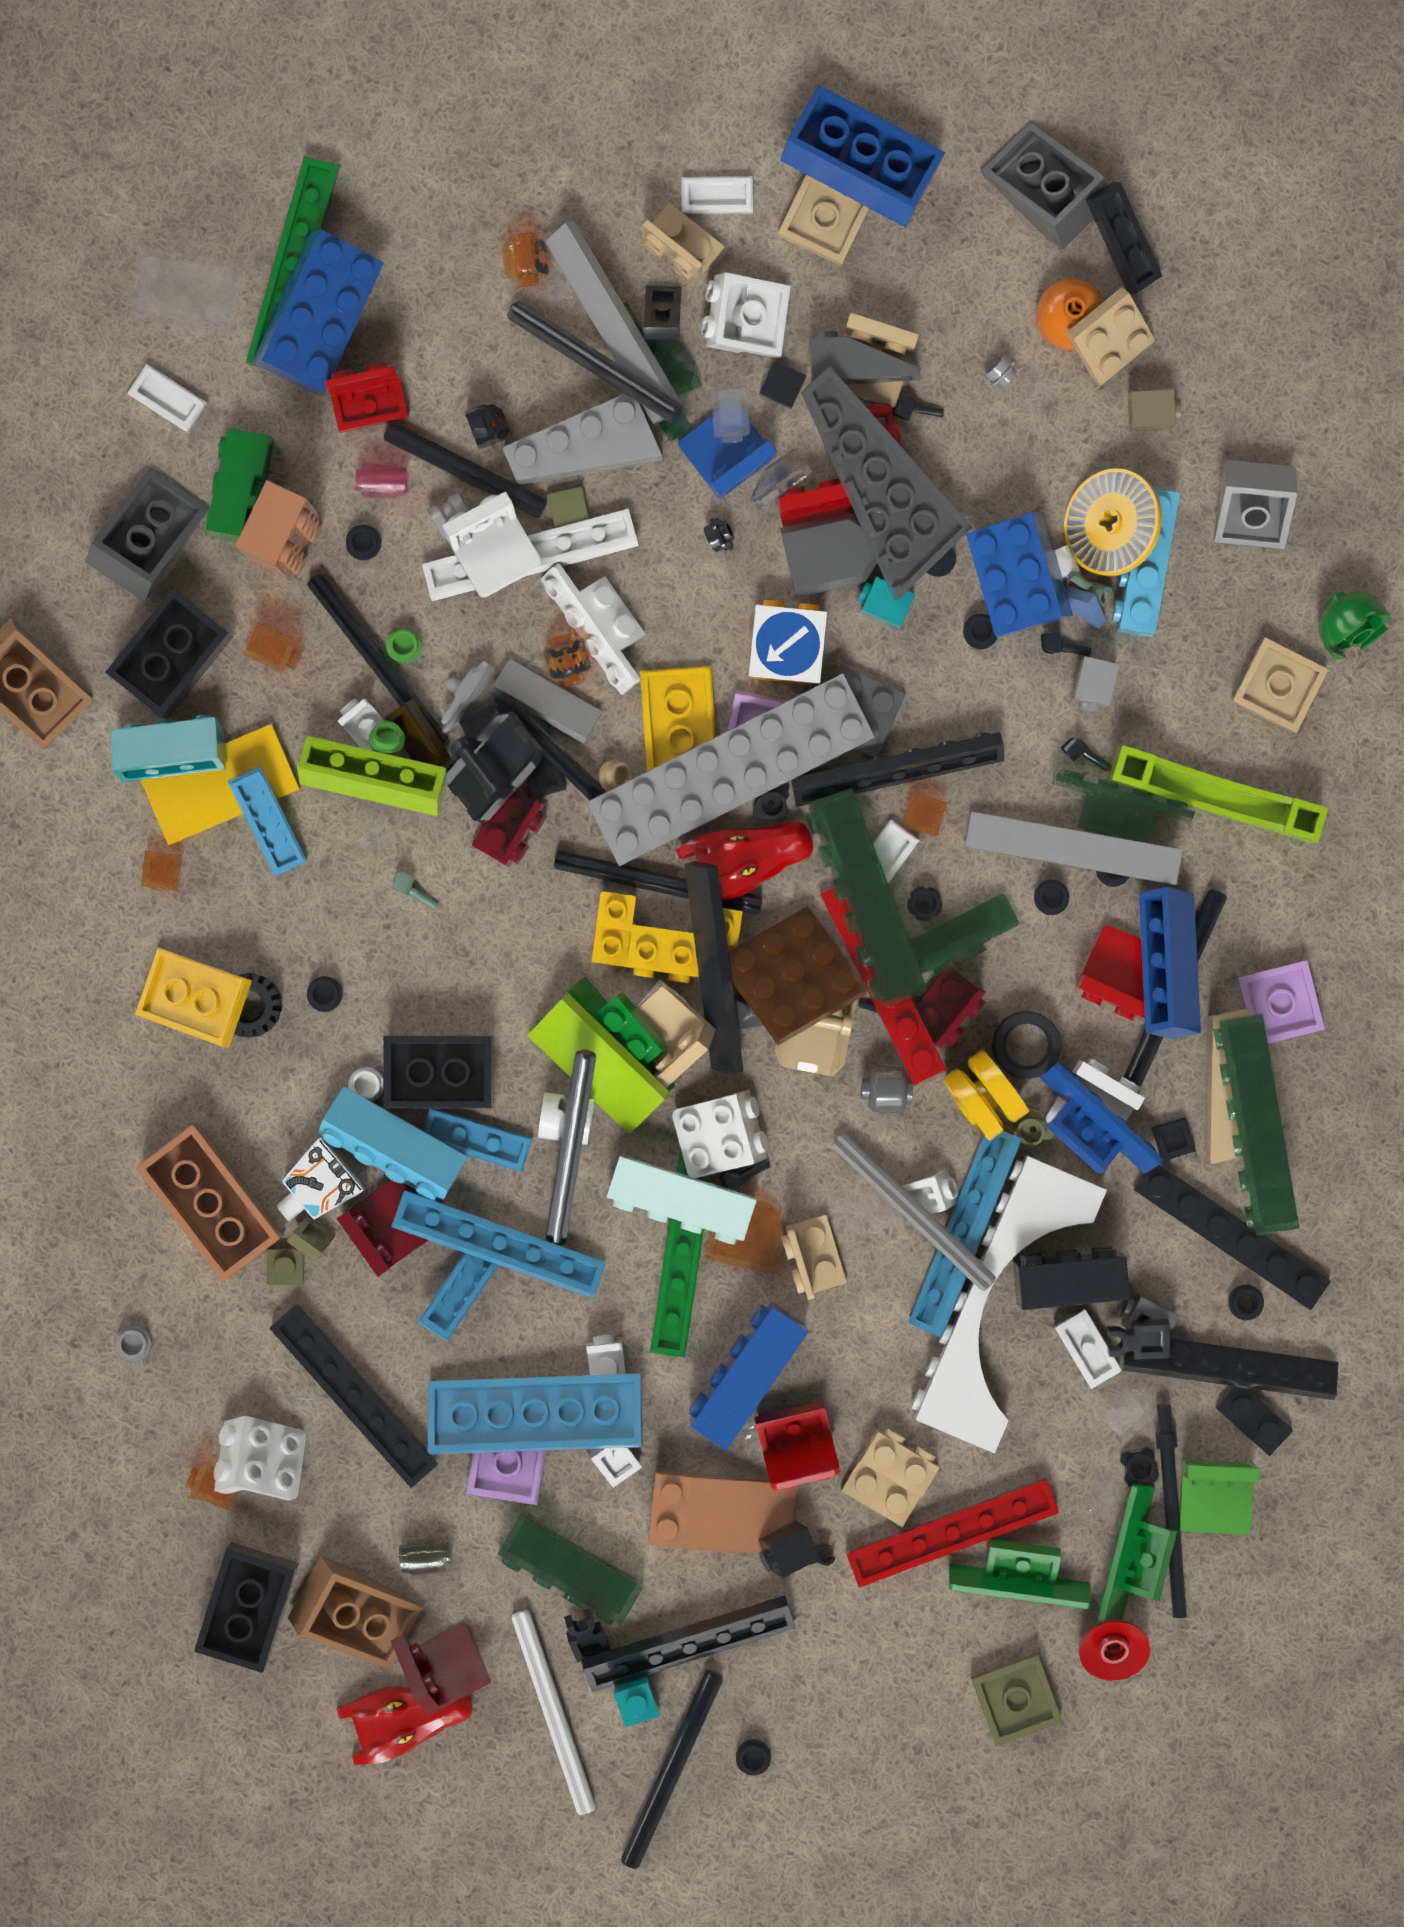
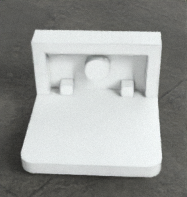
M506 491L498 496L492 495L485 498L476 508L468 512L457 513L446 524L442 525L450 547L476 592L481 597H487L538 570L542 565L540 556L516 517L513 504Z
M1092 1058L1088 1064L1079 1060L1072 1071L1077 1080L1087 1090L1097 1094L1110 1111L1127 1121L1133 1109L1138 1110L1145 1099L1137 1094L1140 1087L1124 1077L1117 1082L1107 1076L1110 1069ZM1059 1095L1045 1117L1047 1124L1066 1103Z
M749 1089L726 1097L682 1107L673 1112L672 1117L687 1173L691 1178L755 1164L768 1158L766 1153L768 1151V1140L765 1133L760 1131L757 1120L759 1116L758 1103L753 1096L751 1097Z
M249 1416L224 1421V1426L219 1434V1443L221 1445L219 1461L214 1468V1479L216 1480L214 1491L229 1494L247 1490L284 1500L296 1499L299 1492L306 1442L305 1432L301 1429Z

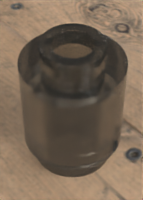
M441 1536L408 1540L407 1544L399 1545L402 1573H411V1576L446 1572L447 1565L452 1564L451 1544L444 1543Z

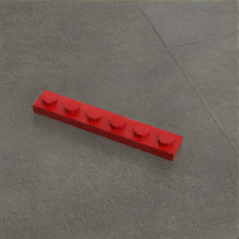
M850 879L821 893L820 896L861 979L868 987L867 992L913 1085L917 1086L947 1071L853 880Z
M1046 1478L848 1551L846 1555L858 1587L861 1588L1058 1514L1059 1511Z

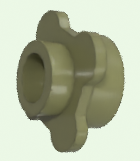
M1037 1108L1032 1109L1028 1116L1012 1124L1013 1130L1017 1132L1019 1138H1022L1023 1146L1030 1150L1035 1149L1043 1140H1051L1054 1136V1133L1046 1127L1047 1123L1044 1120V1112ZM1035 1126L1036 1132H1032L1030 1127Z

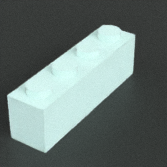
M620 1155L606 1197L613 1199L612 1206L633 1212V1208L638 1207L648 1211L646 1215L648 1218L667 1223L669 1217L681 1221L680 1228L701 1234L702 1228L716 1232L715 1239L735 1245L736 1239L744 1241L757 1201L756 1197L700 1179L691 1178L690 1176L625 1155Z

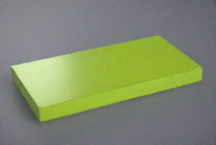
M568 993L527 1035L570 1078L572 1076L575 1053L582 1049L595 1052L596 1062L590 1097L629 1135L671 1093Z

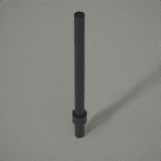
M1158 1404L1159 1433H1155L1156 1448L1160 1449L1165 1522L1166 1528L1177 1531L1169 1562L1173 1618L1187 1617L1174 1452V1448L1178 1447L1177 1432H1173L1171 1404Z

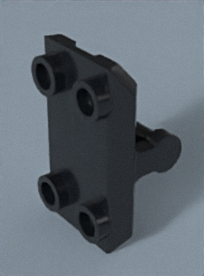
M513 711L496 713L475 737L467 738V736H463L452 743L450 751L457 758L447 769V786L454 796L461 800L467 808L466 811L474 821L480 823L487 822L536 768L541 760L543 749Z

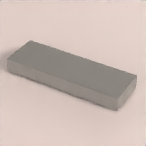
M511 659L508 660L491 689L495 694L505 691L523 710L582 743H585L603 712Z

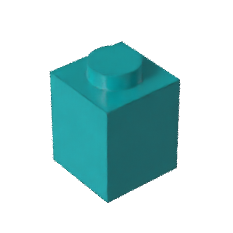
M876 577L873 585L865 583L858 602L864 605L861 610L862 614L900 630L915 597V593L907 591L900 599L894 600L887 582Z
M648 1675L614 1686V1696L625 1728L659 1716L660 1708Z

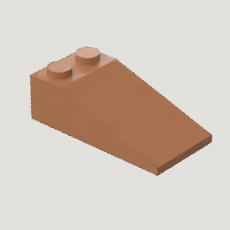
M656 1468L648 1545L681 1549L759 1553L762 1551L758 1541L760 1538L793 1522L797 1485L791 1489L773 1490L770 1487L769 1481Z

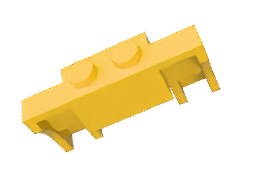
M601 891L591 962L634 968L633 975L654 978L655 971L669 973L668 980L689 983L690 976L699 977L693 933L633 925L637 896ZM723 909L728 951L738 946L743 911Z

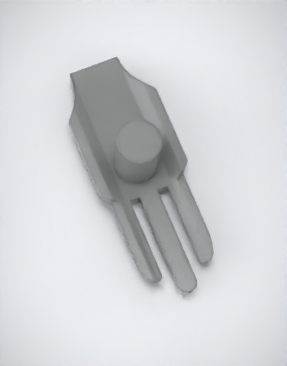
M483 661L478 667L471 669L463 681L456 677H452L448 681L447 689L455 694V699L441 720V723L445 724L442 729L444 733L459 723L467 709L476 702L489 682L488 679L495 669L488 663Z

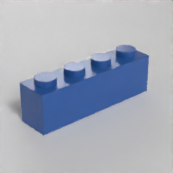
M1171 887L1139 893L1146 1033L1170 1039L1201 1033L1194 894Z

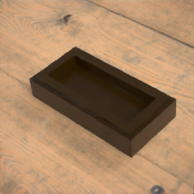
M411 699L384 717L386 721L397 724L403 731L405 736L403 747L412 760L442 766L452 759L414 699Z

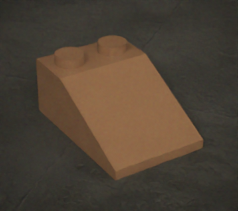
M10 618L0 628V711L44 750L93 701V698L27 631Z
M320 1556L294 1604L288 1620L299 1636L390 1669L397 1657L391 1640L402 1634L407 1638L423 1607L419 1603L351 1567Z

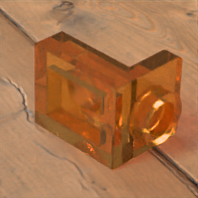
M204 1461L200 1468L193 1467L185 1486L191 1489L188 1498L192 1500L198 1498L230 1511L238 1491L229 1494L214 1491L216 1481L214 1479V1464Z

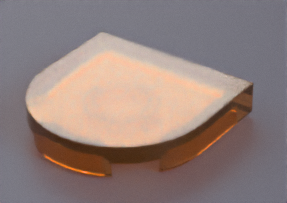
M757 1198L744 1241L736 1239L735 1245L715 1239L716 1232L711 1231L705 1259L774 1275L782 1244L783 1225L777 1211L765 1200Z

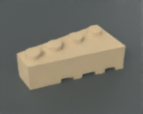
M1240 1008L1208 1016L1205 1162L1208 1164L1280 1148L1248 1008Z

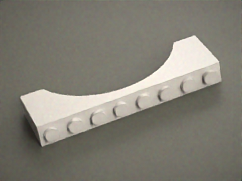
M1027 1155L1024 1156L1023 1161L1017 1159L1009 1175V1179L1014 1182L1009 1194L1002 1192L997 1202L995 1212L1000 1215L995 1227L988 1225L983 1235L981 1245L986 1246L981 1259L978 1260L997 1279L1012 1258L1036 1239L1063 1227L1093 1223L1107 1190ZM971 1281L967 1292L960 1291L953 1309L958 1312L953 1325L947 1324L943 1336L939 1339V1343L944 1345L939 1358L932 1356L925 1372V1376L930 1379L925 1391L918 1389L911 1409L916 1410L914 1414L915 1420L995 1453L1009 1420L998 1408L985 1383L979 1357L978 1340L983 1308L993 1284L987 1290L982 1291Z

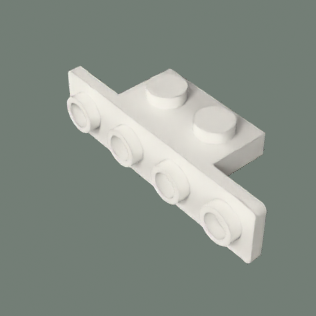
M559 563L556 564L541 578L547 594L558 604L565 614L568 624L576 630L585 643L589 654L598 661L605 671L610 684L616 687L619 693L623 695L636 685L640 678L621 651L646 635L605 576L579 592Z

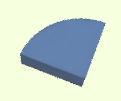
M1069 586L1066 592L1071 609L1090 625L1100 628L1106 621L1096 594Z

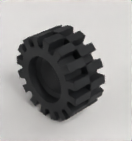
M253 973L238 975L252 980L249 991L255 992L261 997L263 1009L260 1015L254 1019H245L240 1016L234 1034L239 1037L248 1038L263 1035L269 1032L280 1019L279 1016L282 1011L281 994L276 989V985L264 976Z

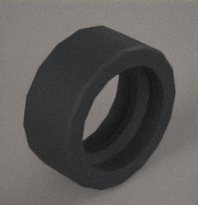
M1029 1011L1013 1013L1002 1020L994 1032L992 1042L994 1058L1000 1067L1012 1076L1024 1079L1043 1076L1058 1061L1062 1046L1059 1031L1053 1022L1042 1014ZM1018 1025H1035L1043 1031L1047 1038V1052L1043 1059L1035 1065H1018L1007 1054V1036Z

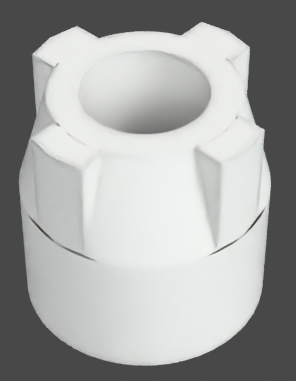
M1068 545L1055 550L1063 580L1067 579L1068 574L1072 571L1077 574L1080 572Z

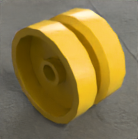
M981 1049L968 1059V1067L977 1079L976 1082L973 1083L963 1070L957 1068L942 1078V1080L954 1096L953 1101L963 1115L990 1142L1004 1131L1003 1123L995 1113V1109L999 1108L1003 1115L1012 1122H1017L1029 1113V1109L988 1054Z

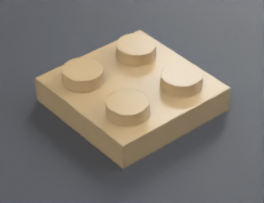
M806 175L778 232V236L842 267L870 208Z
M1122 287L1066 332L1091 377L1100 386L1155 342L1130 293Z
M1265 637L1262 639L1231 702L1296 734L1329 669Z

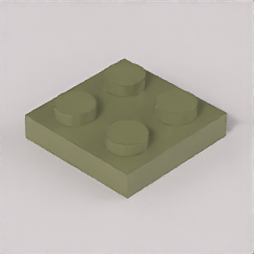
M1038 1653L971 1677L996 1747L1063 1722Z

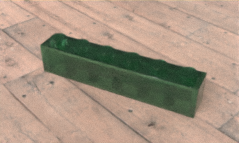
M851 788L813 801L809 808L810 813L806 814L808 826L813 835L817 833L822 844L818 848L819 855L824 867L830 866L834 880H831V887L837 901L843 900L847 913L843 914V919L849 934L855 933L859 946L855 947L860 965L868 967L872 978L868 980V986L874 1001L880 1000L882 1008L922 995L927 989L853 789Z
M1260 1012L1219 1019L1220 1028H1215L1213 1031L1216 1049H1224L1226 1063L1219 1064L1223 1086L1230 1085L1232 1099L1226 1100L1229 1121L1236 1120L1239 1133L1232 1135L1235 1157L1243 1156L1245 1170L1238 1171L1241 1192L1249 1191L1251 1205L1244 1206L1247 1227H1255L1256 1236L1300 1229L1263 1014Z

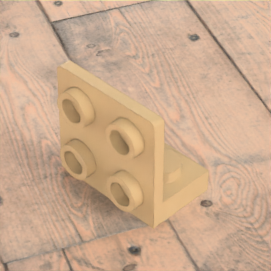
M671 203L666 205L653 223L646 219L642 224V237L646 241L644 247L659 259L664 254L672 261L673 266L671 268L687 281L692 277L699 282L725 249V246Z
M850 313L844 336L910 363L919 334ZM903 382L851 384L847 386L858 398L876 404L887 402L892 408H895Z
M662 984L637 1007V1010L668 1046L652 1060L655 1063L654 1068L656 1069L654 1077L667 1088L709 1049L716 1029L666 984Z
M826 1214L785 1226L787 1235L781 1236L787 1258H795L798 1268L791 1270L798 1294L805 1292L807 1299L810 1300L815 1298L813 1294L815 1292L847 1283Z

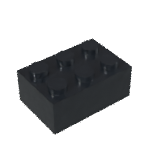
M172 588L105 673L160 717L168 719L234 636Z
M383 1036V1108L494 1107V1036Z
M1112 1246L1092 1247V1254L1081 1255V1252H1077V1249L1056 1251L1055 1258H1045L1042 1253L1021 1254V1261H1013L1016 1304L1022 1310L1130 1300L1127 1258L1119 1251L1117 1252V1249H1113Z
M231 1542L226 1548L194 1652L263 1673L268 1665L299 1563Z

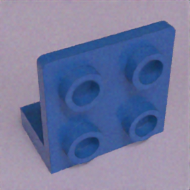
M734 401L728 403L678 442L679 448L719 500L766 466L777 455L776 449L769 440L767 442L763 440Z

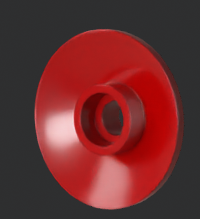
M1109 1620L1095 1625L1085 1633L1079 1645V1658L1083 1668L1095 1678L1105 1681H1120L1134 1676L1142 1670L1150 1656V1643L1145 1632L1137 1625L1124 1620ZM1117 1643L1115 1646H1109V1644Z

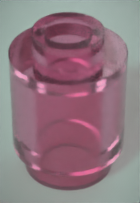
M363 462L362 469H356L355 489L356 491H362L363 498L397 499L398 496H406L407 467H398V463Z

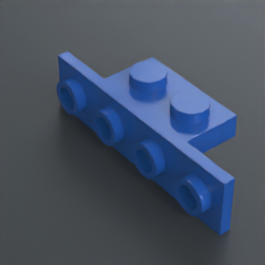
M1057 1062L1040 1077L1043 1082L1066 1102L1046 1127L1098 1174L1105 1171L1119 1152L1127 1157L1144 1174L1162 1162L1163 1158L1156 1153L1153 1145L1146 1140H1142L1129 1128L1128 1123L1110 1111L1097 1094L1087 1090L1077 1080L1071 1070L1062 1067Z

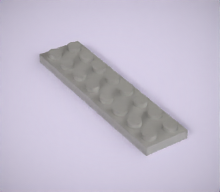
M842 673L588 801L587 804L618 865L621 866L875 738Z

